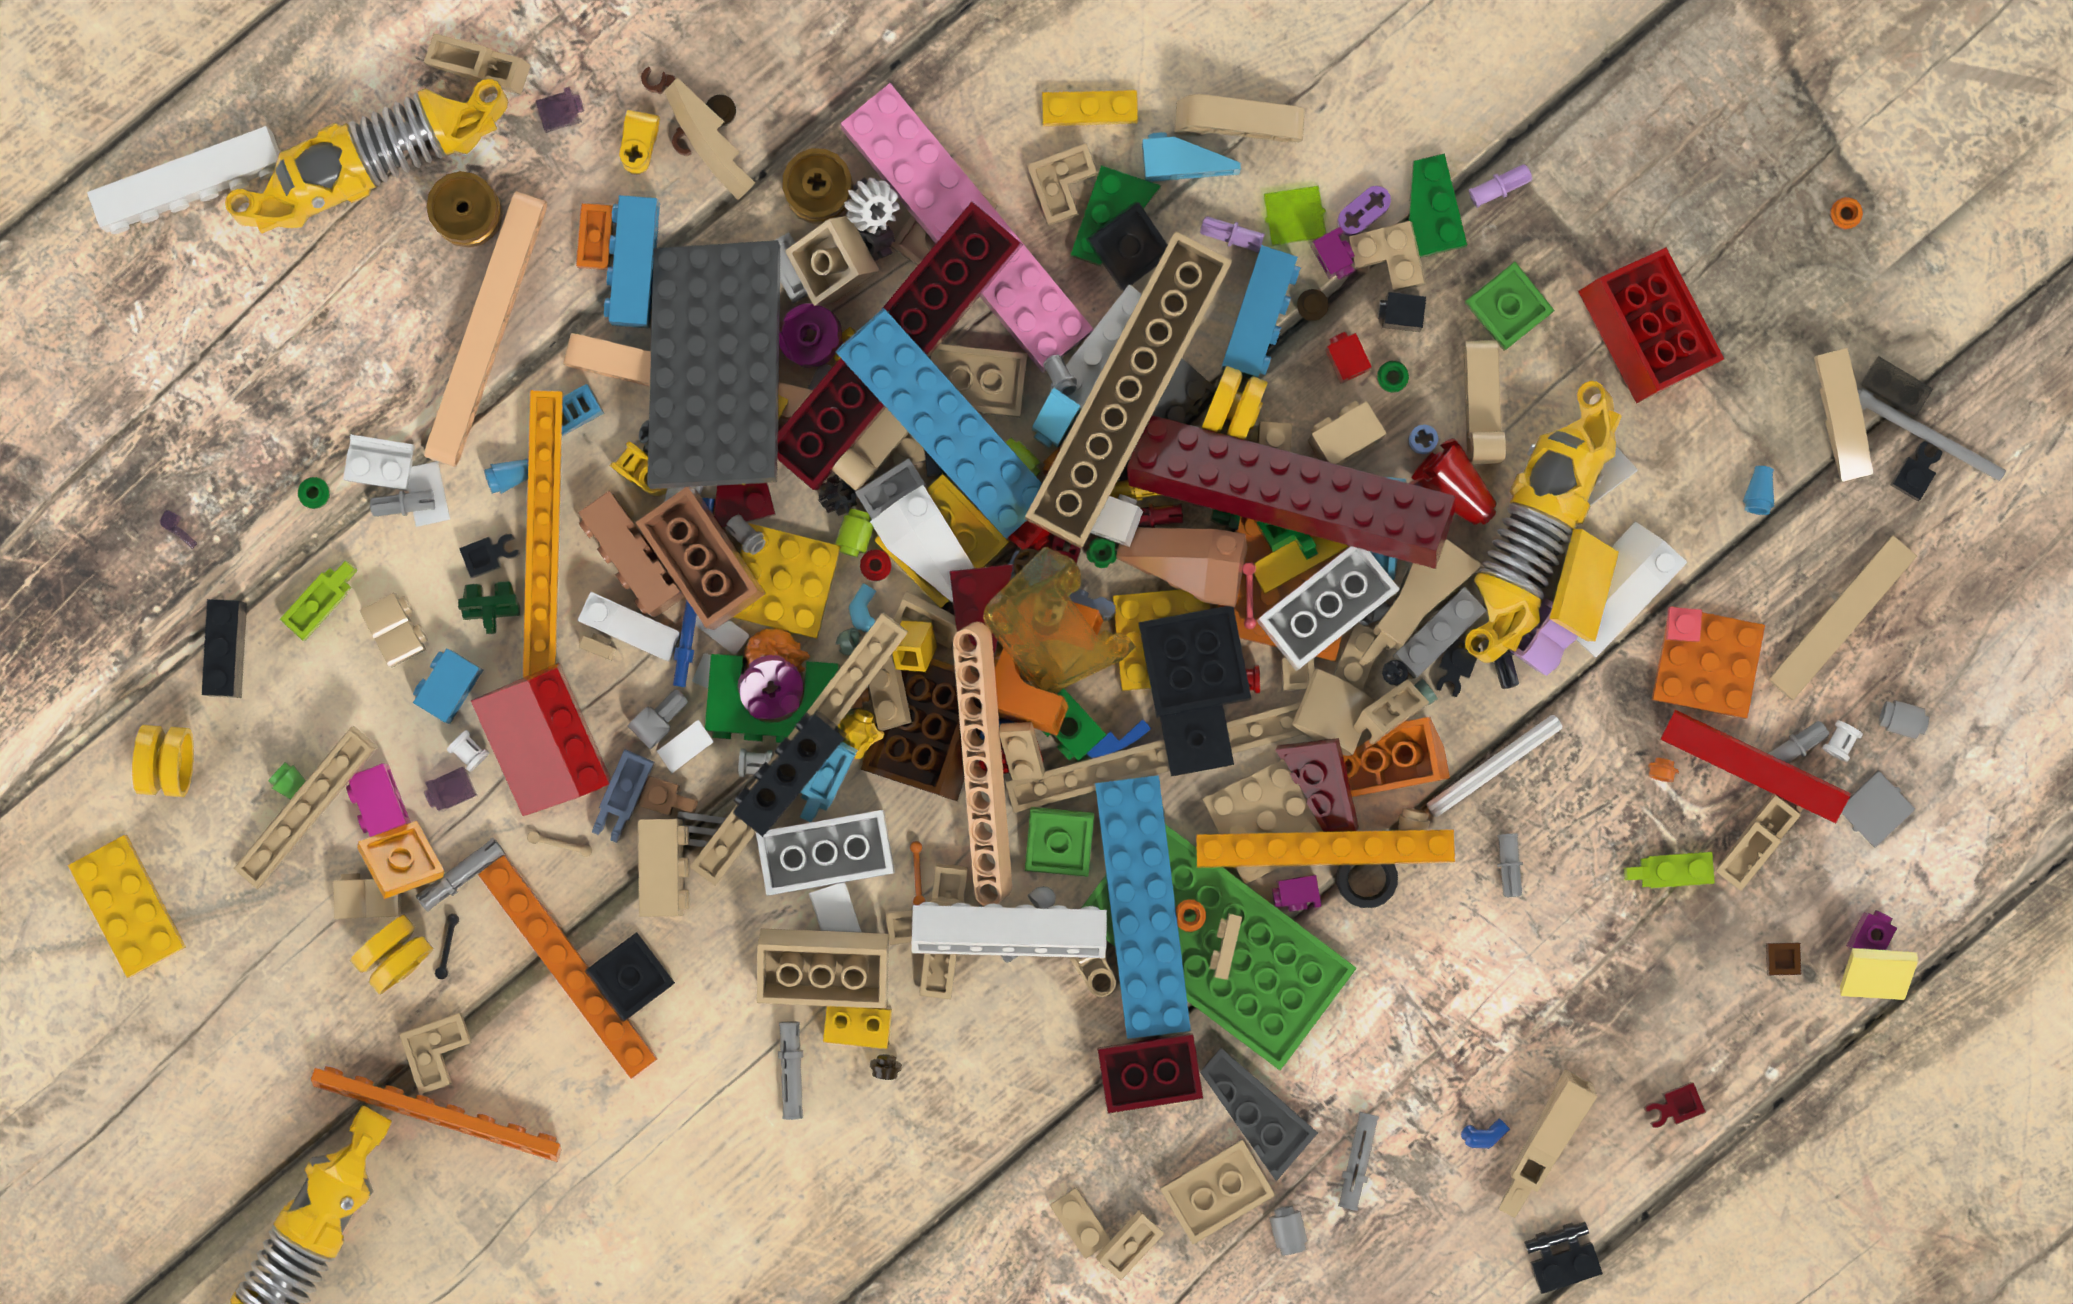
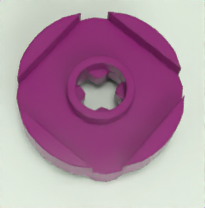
M813 303L801 304L789 311L783 320L785 324L782 327V332L779 331V345L782 352L788 359L803 368H814L826 364L835 356L836 350L843 345L842 327L837 316L829 309L821 305L814 306ZM810 328L814 332L817 331L813 342L804 341V338L808 336L807 330Z
M767 655L753 660L744 675L741 674L738 681V693L744 707L753 717L774 719L798 709L800 705L799 700L803 693V681L798 669L793 664L785 661L780 656ZM769 681H773L778 686L772 693L762 691V688L768 686Z

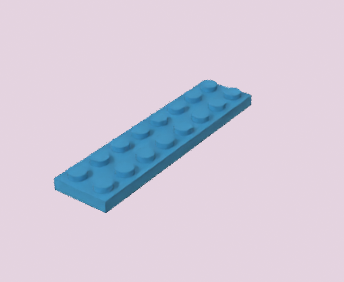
M882 308L839 347L836 353L1007 539L1027 521L1024 518L1042 483L892 316Z
M1159 775L1095 783L1127 1039L1191 1031Z

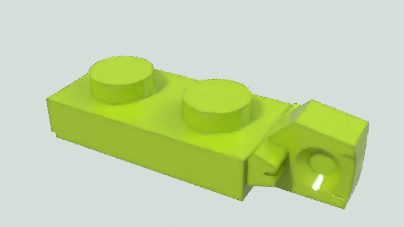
M344 561L336 571L329 568L325 573L322 572L285 612L280 621L302 641H306L347 596V592L352 588L347 582L358 570L351 563Z
M1712 852L1647 856V858L1640 859V867L1624 868V879L1627 881L1642 880V887L1663 888L1715 884Z

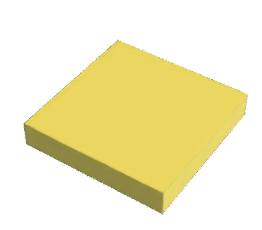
M1852 948L1840 985L1841 996L1905 1000L1918 963L1917 953Z

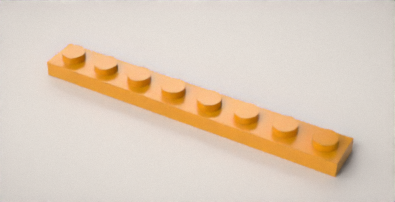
M1454 829L1196 834L1197 868L1455 862Z

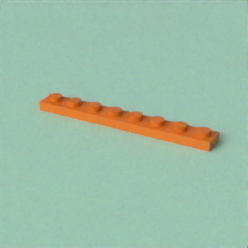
M503 855L480 872L478 876L630 1079L655 1062L657 1057L628 1019L624 1022L621 1021L584 972L589 966L508 858Z
M325 1066L324 1070L315 1068L312 1074L311 1082L316 1088L558 1162L561 1144L556 1143L557 1138L545 1133H539L538 1136L525 1133L526 1129L522 1126L508 1123L507 1127L495 1124L496 1120L483 1114H477V1117L464 1114V1109L455 1105L447 1104L446 1108L434 1105L435 1101L426 1096L416 1095V1098L403 1095V1090L394 1086L386 1085L385 1089L373 1086L374 1082L365 1077L355 1076V1079H350L342 1076L343 1072L333 1067Z

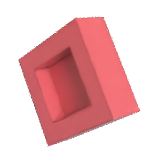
M1669 607L1666 640L1700 642L1702 609Z

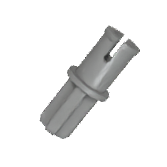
M432 489L413 493L400 491L398 495L372 498L370 500L371 513L375 517L399 513L407 516V512L435 510V500L421 501L432 499L434 493Z
M1817 721L1796 736L1791 734L1788 741L1773 751L1768 752V754L1789 763L1800 755L1806 756V751L1828 738L1829 732L1822 722Z
M1518 833L1497 835L1500 852V864H1497V867H1501L1503 895L1507 898L1519 897L1522 895L1520 865H1523V862L1519 860Z

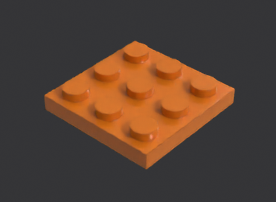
M1702 612L1700 642L1666 640V622L1651 700L1747 719L1765 625Z

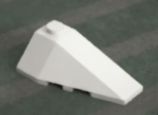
M922 485L893 503L870 522L891 553L953 603L950 571L972 569L975 567Z
M1636 521L1612 546L1619 554L1596 642L1586 641L1579 636L1576 639L1595 658L1687 563L1663 539Z

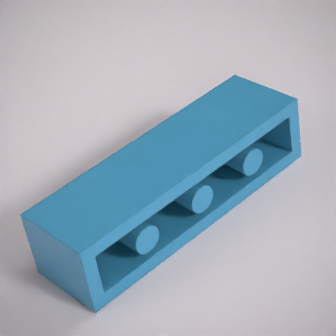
M619 195L618 204H613L612 223H617L616 235L610 236L609 253L614 254L613 267L608 266L607 285L611 286V297L605 298L604 317H609V323L612 326L650 329L654 248H657L660 202L657 198Z
M1261 245L1221 370H1225L1226 366L1241 371L1242 377L1248 379L1253 376L1258 378L1259 374L1266 375L1271 357L1267 356L1266 352L1269 343L1276 345L1281 327L1276 326L1279 313L1286 314L1291 297L1285 294L1289 284H1296L1301 267L1295 265L1297 256Z

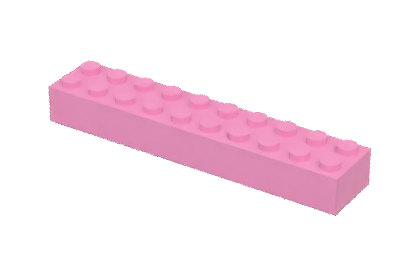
M891 83L841 122L843 133L882 180L890 185V189L897 193L898 199L935 244L971 201L1020 241ZM1024 244L980 296L982 301L1042 373L1046 371L1043 363L1047 358L1053 355L1065 356L1094 330Z

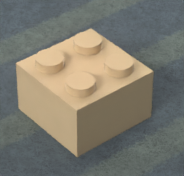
M847 216L828 219L785 250L814 306L836 302L879 272L858 229L854 226V223L848 220Z
M1356 400L1341 409V412L1338 413L1339 418L1331 421L1330 417H1327L1313 426L1308 443L1319 460L1342 465L1377 444L1385 437L1387 433L1367 401L1359 405Z

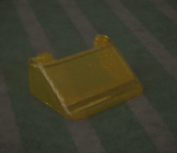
M1046 547L988 603L984 610V622L1030 684L1035 688L1055 693L1122 661L1136 646L1129 637L1120 633L1113 634L1104 630L1098 636L1069 597L1071 593L1076 592L1081 586L1079 567L1073 559Z

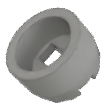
M1038 887L1028 894V898L1036 908L1048 909L1055 904V894L1049 887Z

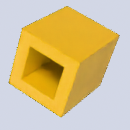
M902 620L900 626L906 629L908 633L892 653L895 669L926 672L937 648L932 623Z

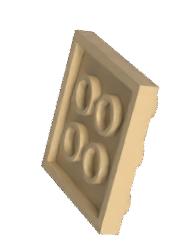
M1284 759L1202 798L1219 834L1323 832L1307 805V798L1299 784H1295L1291 778V771ZM1282 866L1235 868L1242 882L1247 884Z

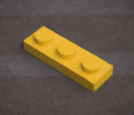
M1137 90L1042 92L1043 126L1138 124Z

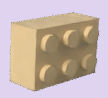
M682 819L638 820L639 917L683 916L684 909L690 908L689 890H684V877H689L690 872L689 858H684V845H689V826H682Z

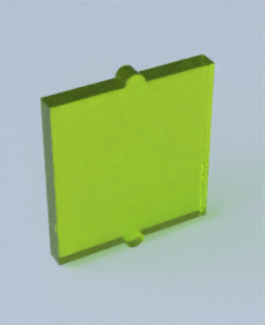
M1319 185L1264 194L1267 213L1265 223L1269 226L1272 246L1314 240L1326 234L1323 216L1326 210L1322 208Z

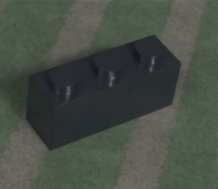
M207 599L201 695L242 698L247 603Z

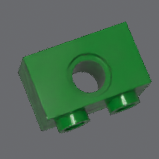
M1062 688L1056 695L1064 697L1069 706L1064 719H1074L1077 722L1078 730L1072 736H1065L1059 730L1058 735L1054 736L1061 742L1057 746L1061 753L1069 761L1073 757L1079 761L1107 734L1072 696ZM1042 731L1047 737L1051 735L1050 733Z

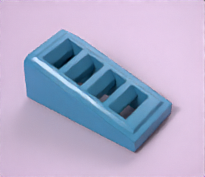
M588 384L563 397V413L569 423L564 426L562 424V436L604 414ZM582 397H584L590 409L586 413L578 401ZM571 403L579 415L576 419L573 418L567 407Z

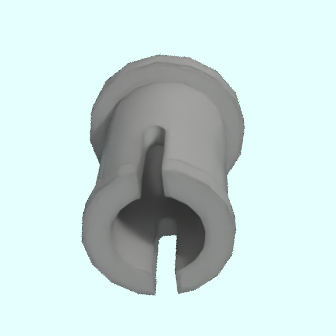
M1053 355L1047 358L1043 366L1053 382L1052 389L1056 388L1064 395L1070 396L1077 389L1076 378L1070 375L1062 356Z
M736 515L728 521V526L725 529L743 545L742 549L744 552H750L753 555L764 547L765 540L763 539V534L759 531L756 532L741 515Z

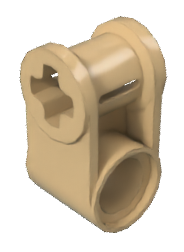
M1069 957L1076 971L1082 976L1093 995L1106 997L1113 993L1116 987V979L1106 962V957L1079 959V957ZM1097 974L1109 976L1111 986L1107 991L1098 992L1093 988L1092 982Z

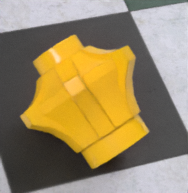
M856 709L853 715L846 714V717L837 725L847 733L842 742L858 750L854 757L855 759L863 758L865 751L874 742L883 739L884 732L878 730L873 721L874 715L864 709Z

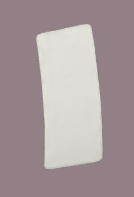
M696 617L695 625L733 655L737 654L749 638V634L731 620L712 630L705 628L699 617Z

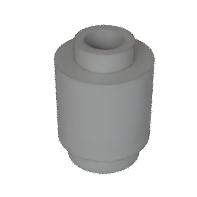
M1894 700L1893 703L1886 701L1879 718V726L1885 727L1886 731L1917 739L1919 734L1924 735L1929 724V716L1925 715V708Z
M1293 1206L1275 1209V1215L1269 1219L1276 1248H1280L1281 1255H1291L1305 1251V1242L1308 1240L1301 1211H1294Z

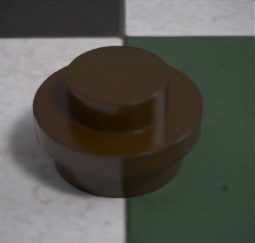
M719 94L712 96L706 102V105L724 121L720 127L726 126L734 120L736 106L730 97Z
M1309 289L1299 296L1297 311L1305 320L1317 321L1327 313L1328 299L1320 290Z
M878 1055L877 1059L870 1061V1068L873 1070L872 1076L883 1080L896 1079L898 1072L902 1070V1064L896 1061L895 1056Z

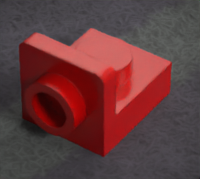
M1025 521L1008 539L1021 550L1035 549L1044 556L1051 549L1054 536L1043 528Z

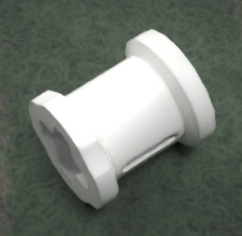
M1837 720L1835 724L1837 728L1828 744L1823 745L1822 749L1828 754L1848 762L1850 759L1848 754L1856 739L1861 738L1863 733L1851 725Z
M465 730L450 744L447 751L449 753L454 752L467 765L466 769L471 772L490 752L486 749L482 750L469 737L470 732Z
M740 749L739 777H745L746 774L755 775L765 762L769 763L772 759L773 750H768L766 753L747 752L746 749Z

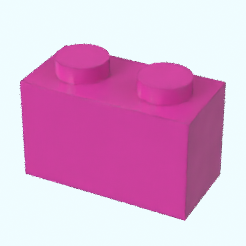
M382 763L359 772L349 781L350 785L346 786V790L353 804L357 802L361 814L357 818L363 833L368 832L369 836L372 837L411 823L389 764Z

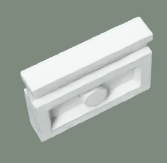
M350 435L351 441L348 448L343 480L408 491L415 445Z

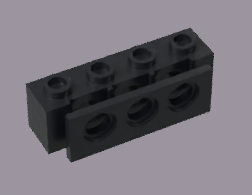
M816 710L813 715L807 712L795 725V728L798 730L791 740L785 737L774 751L778 755L771 765L765 762L753 776L757 781L751 789L745 786L733 800L737 804L733 814L762 837L847 735L846 732L819 710ZM811 739L816 744V750L812 752L805 751L801 747V740ZM785 763L792 765L796 770V774L794 776L784 775L781 772L780 765ZM764 788L772 790L775 794V799L771 801L763 799L760 795V790Z

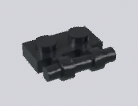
M1586 1222L1576 1225L1569 1223L1563 1225L1561 1230L1549 1234L1541 1232L1535 1234L1536 1238L1524 1241L1528 1254L1540 1250L1542 1256L1541 1259L1530 1262L1541 1294L1603 1274L1593 1243L1589 1242L1580 1245L1578 1237L1589 1234ZM1567 1241L1568 1250L1552 1255L1551 1246Z

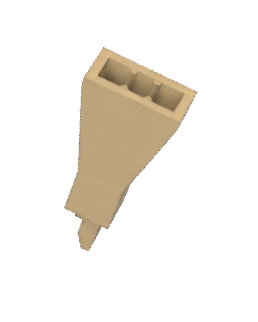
M1448 539L1445 540L1436 569L1410 562L1393 604L1372 631L1377 637H1375L1358 663L1362 666L1376 659L1383 649L1389 651L1394 648L1398 651L1423 617L1469 579L1482 564Z
M1564 1069L1534 1129L1510 1170L1511 1178L1513 1179L1502 1199L1499 1210L1515 1218L1532 1190L1539 1191L1555 1162L1597 1098V1093L1592 1083Z

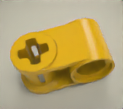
M627 110L619 151L620 159L627 172L641 174L648 169L658 135L660 116ZM635 152H639L641 158H636L635 163H631L629 156H634Z
M628 440L625 451L616 463L612 462L609 466L631 483L634 482L652 496L665 495L667 488H649L647 485L648 455Z

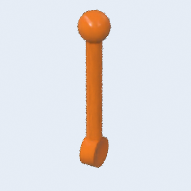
M913 841L910 844V850L913 852L916 893L913 905H920L926 902L924 896H922L920 852L922 844L919 841Z

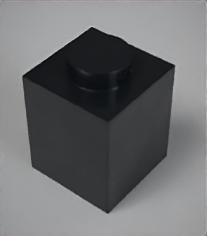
M1388 292L1386 299L1379 302L1378 319H1383L1382 328L1420 332L1423 328L1426 296Z

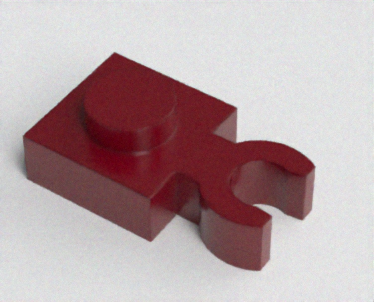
M1694 1082L1663 1093L1662 1095L1665 1100L1663 1104L1652 1102L1644 1106L1646 1112L1657 1109L1660 1113L1659 1119L1650 1123L1653 1128L1663 1126L1669 1117H1672L1674 1124H1679L1706 1113Z

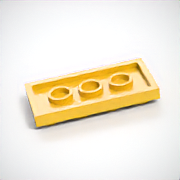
M127 835L117 838L68 865L126 978H130L186 948Z

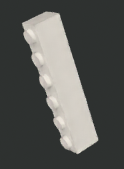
M265 126L91 190L87 194L99 227L107 233L119 234L130 229L129 225L135 222H152L160 217V213L165 211L178 212L188 208L189 203L192 201L214 199L219 196V191L230 188V190L241 189L249 184V180L260 177V179L271 178L280 151L273 132Z
M924 902L920 905H913L912 953L1105 958L1107 910H1099V908L1094 906H1085L1081 909H1067L1065 906L1054 905L1048 909H1043L1026 904L1019 905L1016 908H1004L999 904L971 907L967 903L939 906L934 902Z

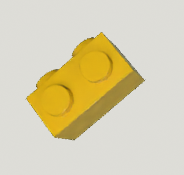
M827 1006L823 1042L887 1049L892 1009Z

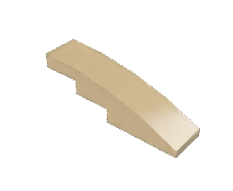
M676 78L664 92L678 123L695 151L714 176L739 200L755 182L732 161L740 152L717 131L724 121L680 79Z
M1848 348L1815 356L1814 360L1822 386L1819 390L1827 416L1825 424L1840 481L1843 482L1873 474L1865 423Z
M1772 794L1715 871L1742 891L1782 842L1781 839L1801 816L1800 813L1804 808Z
M936 863L931 902L937 903L939 906H952L955 903H964L968 867ZM924 953L919 996L951 1000L957 954Z

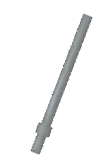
M1857 388L1863 410L1868 408L1998 481L2003 478L2006 472L2005 469L1874 398V393L1865 388Z

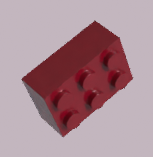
M1193 1033L1097 1048L1108 1114L1203 1099Z

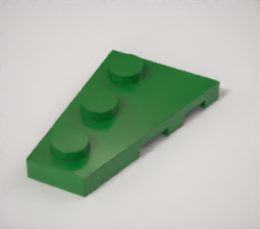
M1445 153L1415 160L1412 166L1409 221L1413 225L1420 258L1464 248L1468 245Z
M1101 165L1070 256L1101 266L1103 263L1086 238L1134 202H1139L1144 209L1160 190L1161 185Z

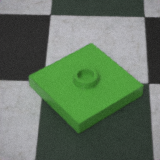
M1513 262L1464 302L1494 340H1497L1498 345L1503 351L1507 350L1555 311L1516 262Z
M1031 807L1025 871L1088 877L1094 813Z

